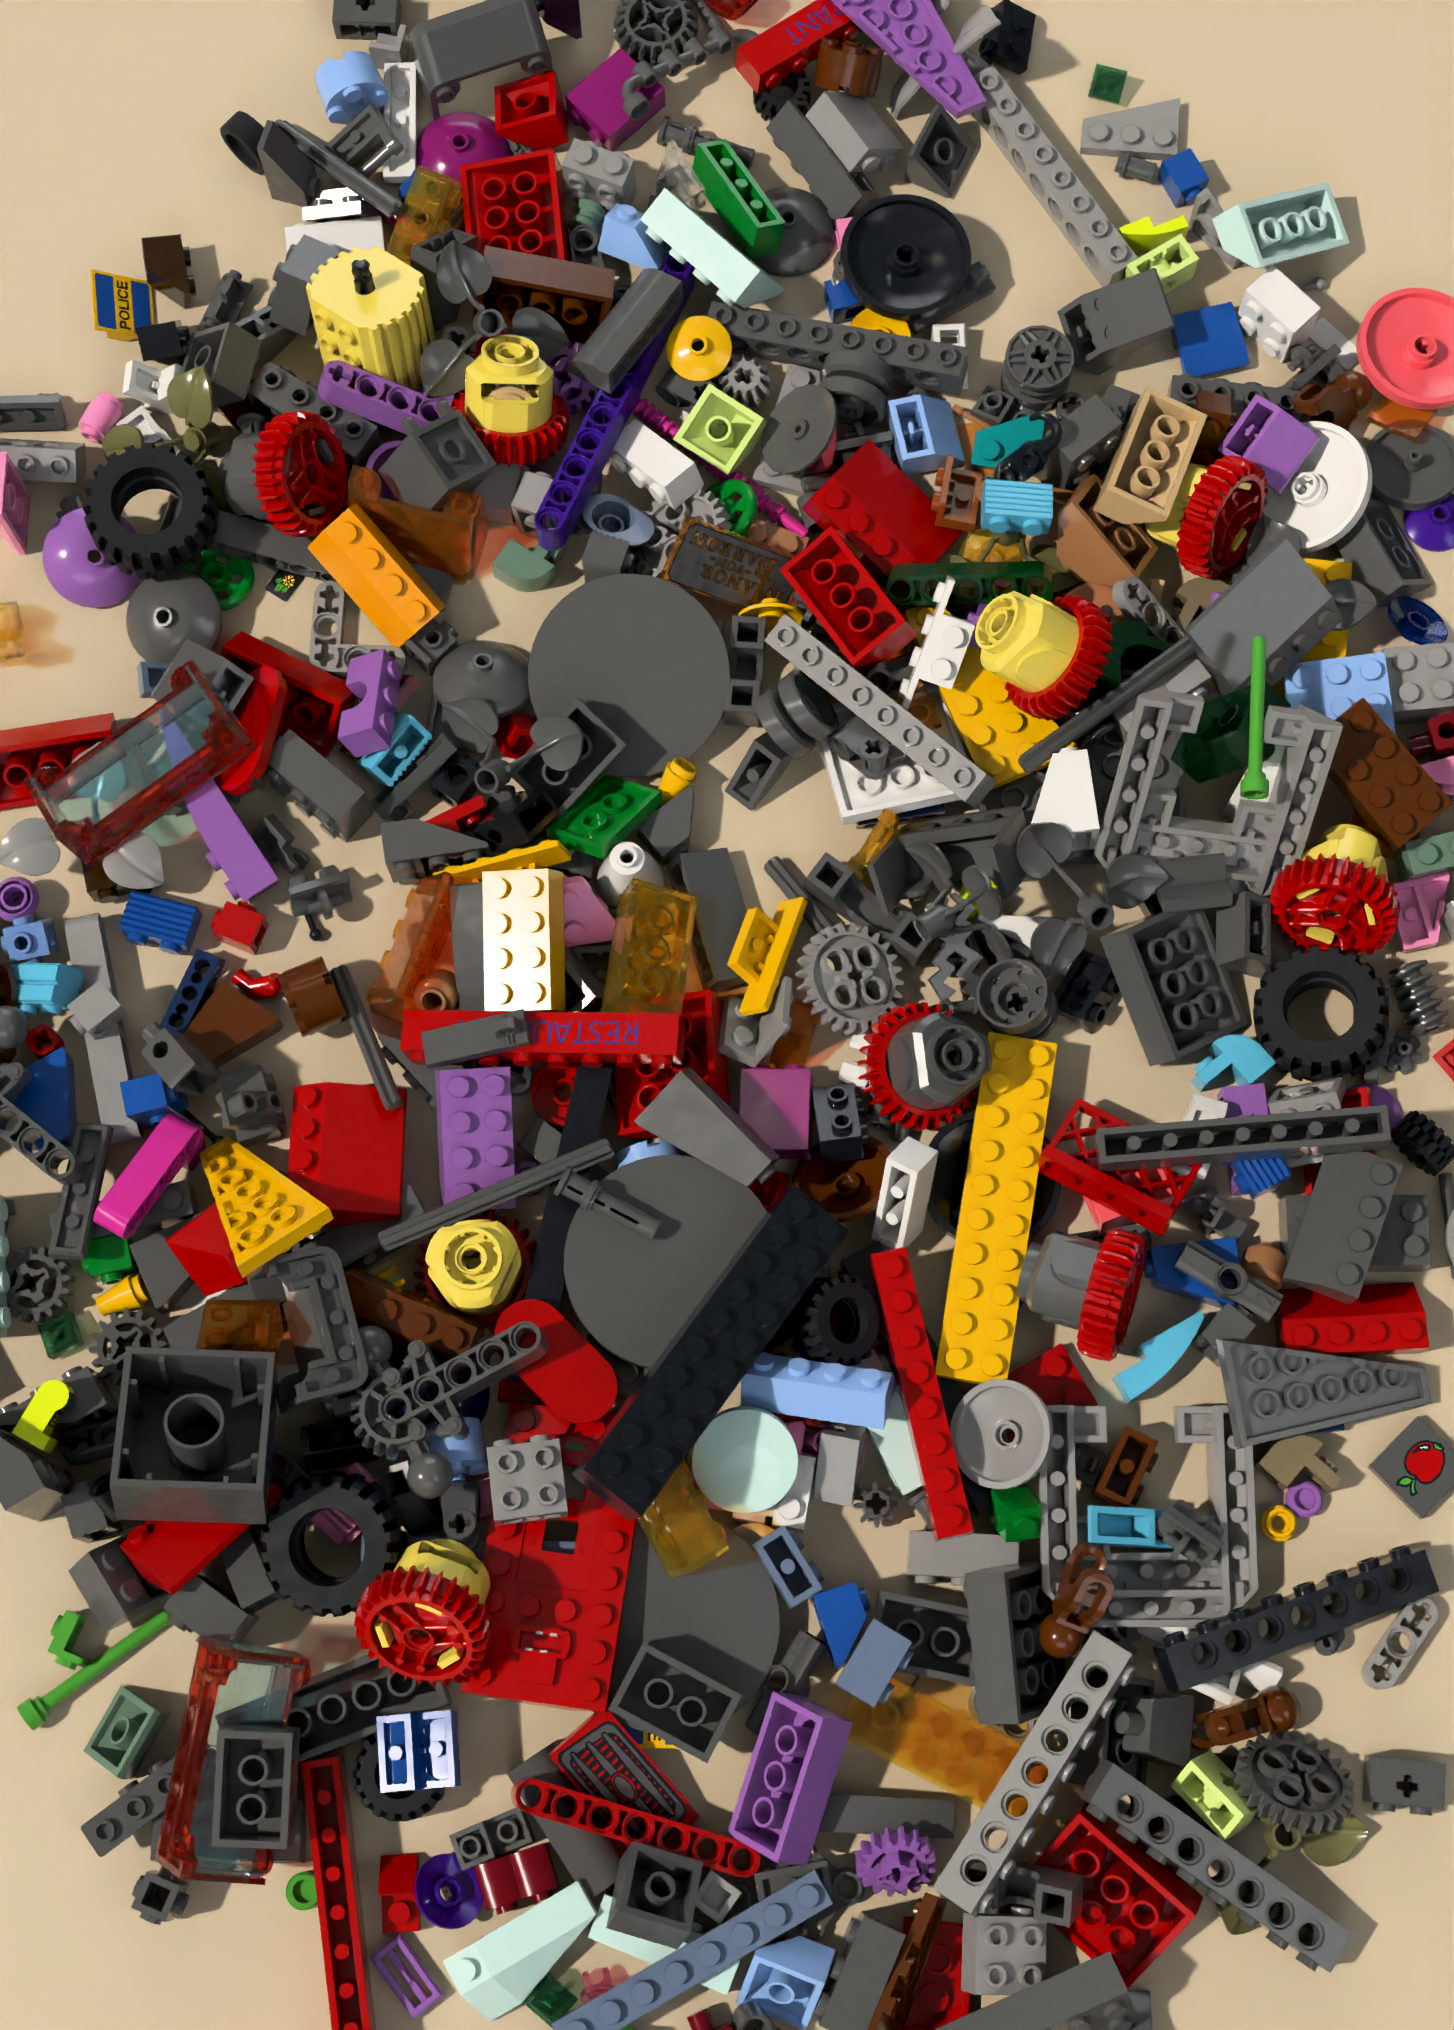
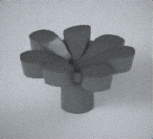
M1398 1030L1395 1037L1389 1034V1058H1387V1066L1384 1068L1388 1072L1393 1073L1399 1067L1403 1075L1410 1074L1412 1071L1411 1063L1420 1064L1423 1059V1055L1416 1051L1421 1045L1418 1038L1409 1040L1406 1030Z

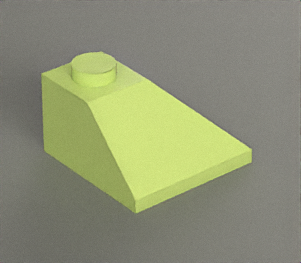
M708 384L673 440L729 476L751 454L762 437L767 423L763 417L713 385Z

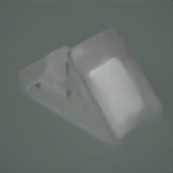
M673 139L667 143L657 174L656 196H659L664 188L668 191L677 188L682 201H688L692 208L697 211L706 206V191Z

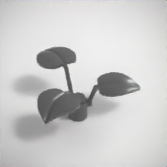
M452 240L448 243L438 261L437 285L440 293L450 303L458 304L468 298L469 302L477 309L478 313L473 319L475 334L463 343L460 348L449 339H439L428 344L420 359V371L426 395L444 397L455 394L465 388L466 367L474 359L464 352L481 337L496 336L503 330L512 335L528 338L538 346L539 357L543 361L569 344V339L561 325L541 309L525 307L517 310L512 318L513 328L504 323L503 316L497 310H485L484 305L480 304L474 296L484 294L490 287L492 270L488 261L479 252L463 245L457 240Z
M1263 514L1249 538L1246 551L1249 567L1282 536L1287 538L1300 554L1302 543L1299 535L1289 526L1281 524ZM1336 579L1330 581L1325 586L1332 595L1343 617L1332 630L1342 631L1352 628L1376 608L1377 602L1372 592L1354 580Z
M478 697L449 701L442 705L446 719L460 742L466 748L476 753H483L487 750L484 760L479 763L481 768L476 771L474 781L480 791L491 794L487 801L488 814L502 802L525 792H516L513 785H506L511 780L512 769L541 753L542 759L548 767L557 771H566L575 766L581 758L584 735L580 727L567 717L547 715L537 720L530 730L531 739L538 747L511 763L502 759L490 761L497 744V740L493 735L498 732L500 727L499 717L492 705ZM527 813L518 815L521 821L525 820Z
M1054 822L1032 823L1025 827L1019 836L1016 850L1021 868L1028 875L1035 878L1045 877L1054 868L1080 897L1077 910L1082 918L1071 916L1065 922L1059 917H1052L1039 924L1032 934L1030 942L1031 952L1044 977L1047 979L1057 974L1080 954L1087 940V930L1085 928L1090 926L1095 930H1103L1109 927L1115 916L1112 908L1113 905L1120 909H1130L1140 905L1161 884L1169 880L1166 872L1148 857L1133 853L1124 854L1114 859L1106 869V876L1109 882L1105 883L1102 887L1103 898L1097 893L1085 894L1058 864L1065 861L1071 854L1073 839L1069 831L1064 826Z
M929 841L906 847L905 850L914 858L930 880H933V884L940 891L935 900L925 907L926 912L914 919V926L918 935L925 942H930L940 935L945 939L953 934L973 931L975 941L989 966L1001 960L1014 959L1009 943L998 929H989L986 923L953 928V924L956 922L955 913L974 901L981 913L988 919L996 920L1001 917L1003 913L1001 899L996 890L991 887V882L985 871L976 865H971L964 869L962 881L971 896L952 908L946 904L942 906L939 904L946 895L952 892L953 883L950 880L953 872L945 855L937 845Z

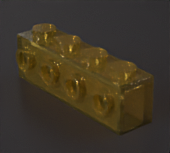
M418 165L403 204V210L400 212L401 216L397 220L386 252L410 266V249L412 246L450 228L448 220L452 209H456L461 201V185L454 178Z

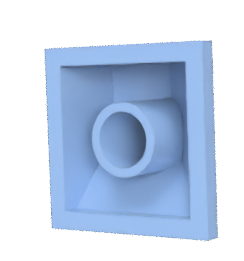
M616 203L604 218L598 251L643 269L654 268L660 270L672 247L664 240L661 244H658L645 233L648 226L640 220L644 213L637 211L633 206Z
M802 1936L756 1949L736 2003L739 2005L748 2001L758 2003L769 2017L801 2030H806L825 1985L835 1949Z

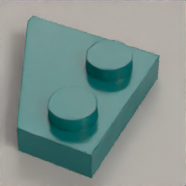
M1030 415L976 431L970 466L994 470L1001 460L1025 442L1042 439L1045 421H1030Z

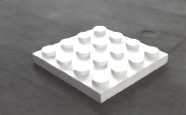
M931 683L917 686L908 711L966 757L960 736L936 684ZM898 691L890 692L888 695L901 705L902 699L897 697ZM842 703L832 704L839 720V728L854 716H857ZM828 738L819 741L843 825L962 799L890 741H888L890 751L887 757L890 759L891 769L886 777L878 780L866 778L847 761L839 758L831 749Z

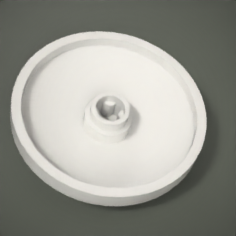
M1323 421L1301 422L1317 434L1320 439L1284 491L1280 494L1266 485L1268 494L1265 496V499L1268 503L1264 506L1263 512L1271 519L1287 525L1296 531L1302 543L1300 553L1321 550L1343 538L1361 518L1369 502L1372 490V467L1363 446L1342 427Z

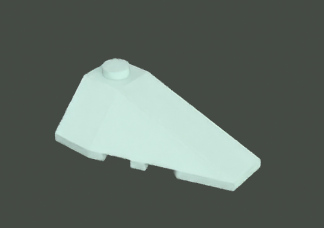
M579 1879L444 1960L443 1963L460 1995L491 2022L526 2000L531 1991L552 1969L557 1960L578 1938L598 1912Z

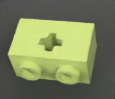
M1179 234L1127 264L1123 279L1156 268L1166 294L1194 278L1199 257L1183 235Z
M1210 1750L1190 1760L1170 1786L1225 1841L1243 1831L1259 1812L1260 1808L1258 1806H1246L1249 1797L1239 1796L1240 1785L1234 1784L1236 1775Z

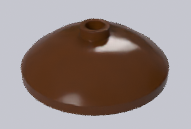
M868 1135L869 1143L863 1144L864 1158L822 1164L819 1143L812 1147L811 1159H800L793 1173L792 1186L798 1187L840 1223L853 1221L869 1214L878 1207L886 1159L890 1155L887 1147L872 1136Z

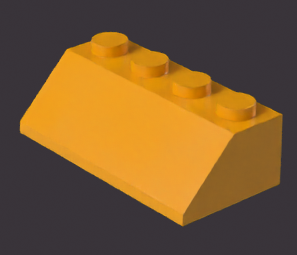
M357 503L346 509L307 547L395 647L399 648L406 640L410 639L446 607Z

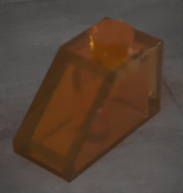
M794 998L789 1012L792 1024L786 1036H780L775 1042L769 1062L771 1069H785V1066L791 1064L806 1065L822 1017L820 1013L812 1016L809 1014L813 1008L812 1003L803 1004L802 1000Z

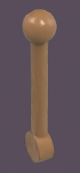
M955 404L952 408L955 414L968 419L983 429L992 427L959 405Z

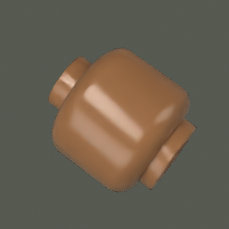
M435 969L428 972L417 984L414 991V1003L417 1009L455 1010L458 1006L455 974L446 969Z
M1261 1242L1249 1246L1244 1251L1240 1266L1247 1274L1278 1292L1284 1284L1282 1277L1286 1268L1285 1253L1271 1242Z

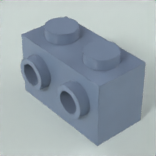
M785 1525L752 1545L753 1550L764 1565L789 1609H792L823 1589L819 1582L824 1580L813 1560L809 1563L806 1562L800 1552L805 1547L794 1529L788 1532Z
M873 1618L834 1685L872 1708L875 1707L877 1702L884 1705L895 1685L889 1682L894 1672L898 1669L903 1673L914 1654L908 1650L912 1642Z

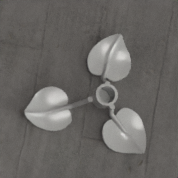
M931 0L938 15H940L949 6L951 0ZM987 5L981 6L969 17L963 25L960 33L961 36L958 39L947 29L955 43L953 52L956 55L961 54L973 76L989 67V64L973 52L970 46L995 27L1001 25L1000 20ZM906 71L897 80L890 96V112L896 120L901 108L921 87Z
M104 741L96 743L79 754L72 761L68 770V783L72 791L80 798H92L93 817L87 818L82 822L80 832L52 835V828L48 821L43 818H27L18 822L10 829L0 847L1 865L25 875L40 876L52 871L59 862L61 852L55 841H80L83 839L92 847L107 845L113 850L104 857L103 868L106 875L116 884L131 889H151L162 886L165 883L161 852L157 843L150 836L141 832H130L124 834L119 839L117 845L109 840L111 836L110 828L100 819L101 814L99 813L98 801L99 799L105 802L118 800L125 789L126 773L117 752Z

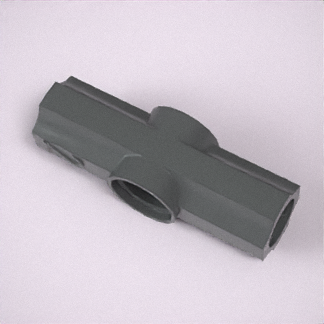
M1192 1240L1188 1241L1174 1265V1268L1211 1289L1218 1298L1229 1300L1234 1304L1242 1306L1249 1313L1266 1323L1270 1321L1284 1296L1247 1274L1239 1264L1225 1261ZM1222 1273H1229L1235 1277L1237 1282L1236 1289L1229 1290L1221 1284L1220 1276Z
M800 1628L781 1663L771 1666L767 1677L762 1683L764 1692L747 1719L745 1727L759 1735L772 1691L808 1697L810 1692L809 1677L827 1648L825 1642Z

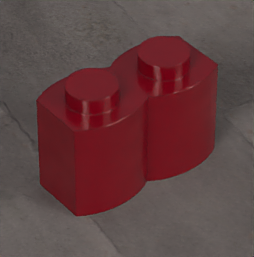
M547 1842L474 1866L486 1910L495 1908L497 1915L519 1908L517 1900L531 1896L532 1903L547 1899L554 1895L552 1889L560 1886Z

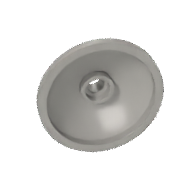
M1007 1379L989 1380L972 1388L957 1405L950 1425V1434L959 1468L975 1483L991 1489L1004 1490L1016 1488L1034 1478L1047 1461L1053 1441L1052 1421L1043 1400L1028 1386ZM1010 1430H1013L1015 1433V1438L1012 1442H1009L1007 1438Z

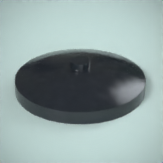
M910 194L885 196L864 206L849 222L840 248L842 276L853 296L871 311L896 320L923 319L947 308L961 293L971 265L969 240L957 218L937 202Z
M975 1111L963 1114L953 1119L952 1123H947L929 1144V1147L939 1151L927 1210L934 1222L953 1239L956 1237ZM1045 1135L1043 1138L1042 1151L1044 1150L1045 1146L1050 1143V1141ZM1039 1172L1028 1240L1035 1236L1049 1221L1057 1207L1062 1184Z

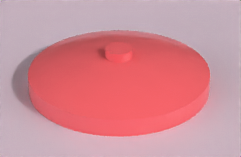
M1426 288L1400 289L1385 295L1369 309L1357 334V357L1365 376L1385 397L1409 408L1437 410L1454 405V298L1442 292Z

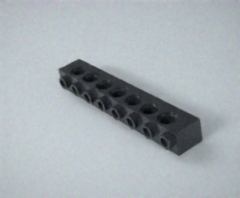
M1409 1544L1401 1545L1388 1551L1390 1556L1379 1560L1375 1556L1357 1562L1358 1568L1347 1572L1346 1569H1339L1325 1575L1326 1581L1316 1585L1314 1581L1298 1584L1293 1587L1294 1593L1282 1597L1281 1593L1264 1597L1260 1600L1262 1605L1250 1609L1249 1606L1235 1608L1228 1612L1229 1618L1217 1622L1216 1618L1201 1621L1195 1624L1196 1631L1184 1634L1183 1631H1177L1163 1636L1164 1643L1154 1646L1153 1650L1167 1690L1184 1691L1439 1592L1440 1590L1425 1549H1411ZM1390 1570H1393L1396 1577L1395 1584L1392 1587L1387 1580ZM1359 1582L1364 1587V1594L1360 1600L1355 1592ZM1327 1594L1332 1599V1607L1328 1612L1323 1606V1601ZM1295 1606L1300 1611V1619L1297 1624H1294L1291 1620V1612ZM1263 1618L1268 1624V1631L1264 1637L1258 1631L1259 1623ZM1230 1631L1234 1633L1236 1638L1235 1645L1231 1650L1227 1648L1225 1641ZM1199 1643L1203 1649V1656L1196 1663L1193 1658V1649Z

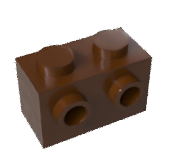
M1198 390L1194 409L1206 414L1207 418L1189 463L1208 467L1209 465H1214L1215 460L1222 459L1223 456L1217 449L1224 441L1226 433L1230 432L1235 425L1236 413L1231 412V395Z
M1125 1425L1118 1433L1091 1495L1115 1507H1129L1130 1504L1136 1506L1144 1489V1486L1140 1484L1145 1471L1151 1473L1159 1456V1453L1154 1451L1159 1441Z

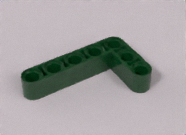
M1041 561L900 564L893 567L888 573L885 593L896 605H937V602L932 601L936 588H932L927 582L935 579L945 583L947 576H951L955 579V584L947 604H988L996 597L1012 591L1021 593L1029 598L1031 594H1034L1054 603L1053 571L1048 564ZM1039 577L1044 579L1046 583L1041 586H1034L1029 580ZM1000 578H1006L1012 584L1002 587L997 585L995 581ZM973 579L978 585L970 588L964 586L961 581ZM902 580L907 582L910 586L905 589H900L896 587L893 583L895 581Z

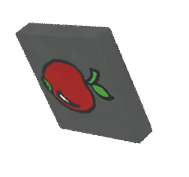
M1419 1416L1415 1417L1367 1466L1419 1519L1423 1518L1454 1486V1450Z

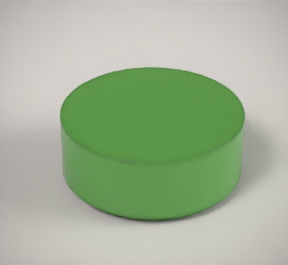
M304 1871L297 1873L288 1881L286 1897L292 1907L298 1910H309L318 1905L313 1872Z

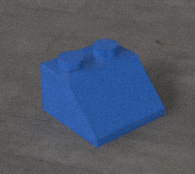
M855 1581L815 1594L811 1598L834 1669L844 1665L867 1618L865 1611L871 1608L864 1587L857 1589Z

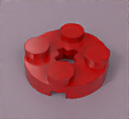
M568 1063L567 1067L543 1066L537 1071L531 1082L530 1097L535 1113L553 1127H564L570 1098L566 1102L560 1101V1096L555 1094L556 1090H562L565 1085H570L572 1092L578 1063Z

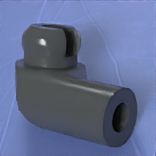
M1332 1604L1325 1605L1324 1609L1328 1612ZM1344 1628L1315 1639L1314 1646L1316 1651L1324 1656L1334 1654L1345 1638Z

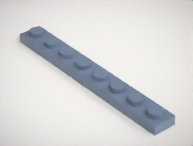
M814 1869L552 2022L551 2025L554 2030H620L829 1907L833 1902Z

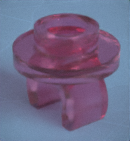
M607 1967L602 1968L603 1980L597 1984L591 1982L588 1971L583 1972L582 1981L585 1989L580 1993L583 2004L615 1986L612 1985V1978Z

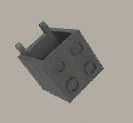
M444 399L436 403V409L441 418L421 428L418 427L410 416L402 419V427L408 436L378 470L415 526L463 502L497 465L459 409L454 411Z

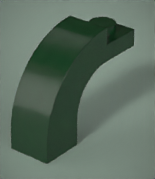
M1122 620L1111 623L1112 630L1110 633L1114 638L1109 643L1112 647V652L1106 655L1109 664L1103 666L1101 671L1104 676L1097 678L1095 682L1097 687H1092L1088 694L1100 698L1121 682V661L1143 667L1174 644L1161 640L1158 637L1147 635V623L1134 620Z

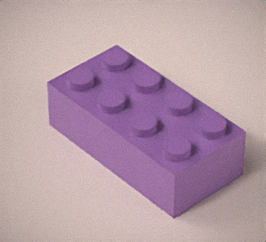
M510 1067L435 1070L441 1206L515 1175ZM516 1198L488 1210L516 1208Z
M772 1691L727 1834L776 1863L807 1865L853 1721L803 1695Z

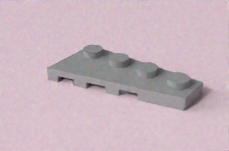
M789 363L776 406L783 397L797 387L809 384L818 385L820 382V371ZM761 450L752 483L754 482L761 487L800 497L805 494L802 491L801 479L804 474H811V471L807 467L801 472L789 475L774 472L764 461Z

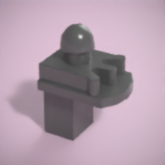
M1215 1196L1209 1205L1204 1204L1203 1200L1192 1199L1188 1202L1190 1213L1201 1217L1197 1227L1202 1229L1207 1235L1212 1231L1222 1238L1235 1237L1237 1243L1248 1225L1225 1211L1229 1203L1225 1199L1223 1200Z

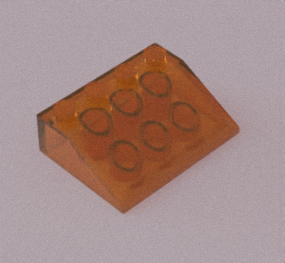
M442 872L421 879L417 888L410 890L405 903V907L408 910L404 920L399 919L393 930L392 938L395 939L391 951L386 950L382 956L379 966L382 972L378 982H372L367 993L366 1000L369 1001L368 1005L372 1013L403 1024L404 1010H418L414 1003L415 988L428 972L435 969L451 930L450 885L455 884L451 873Z

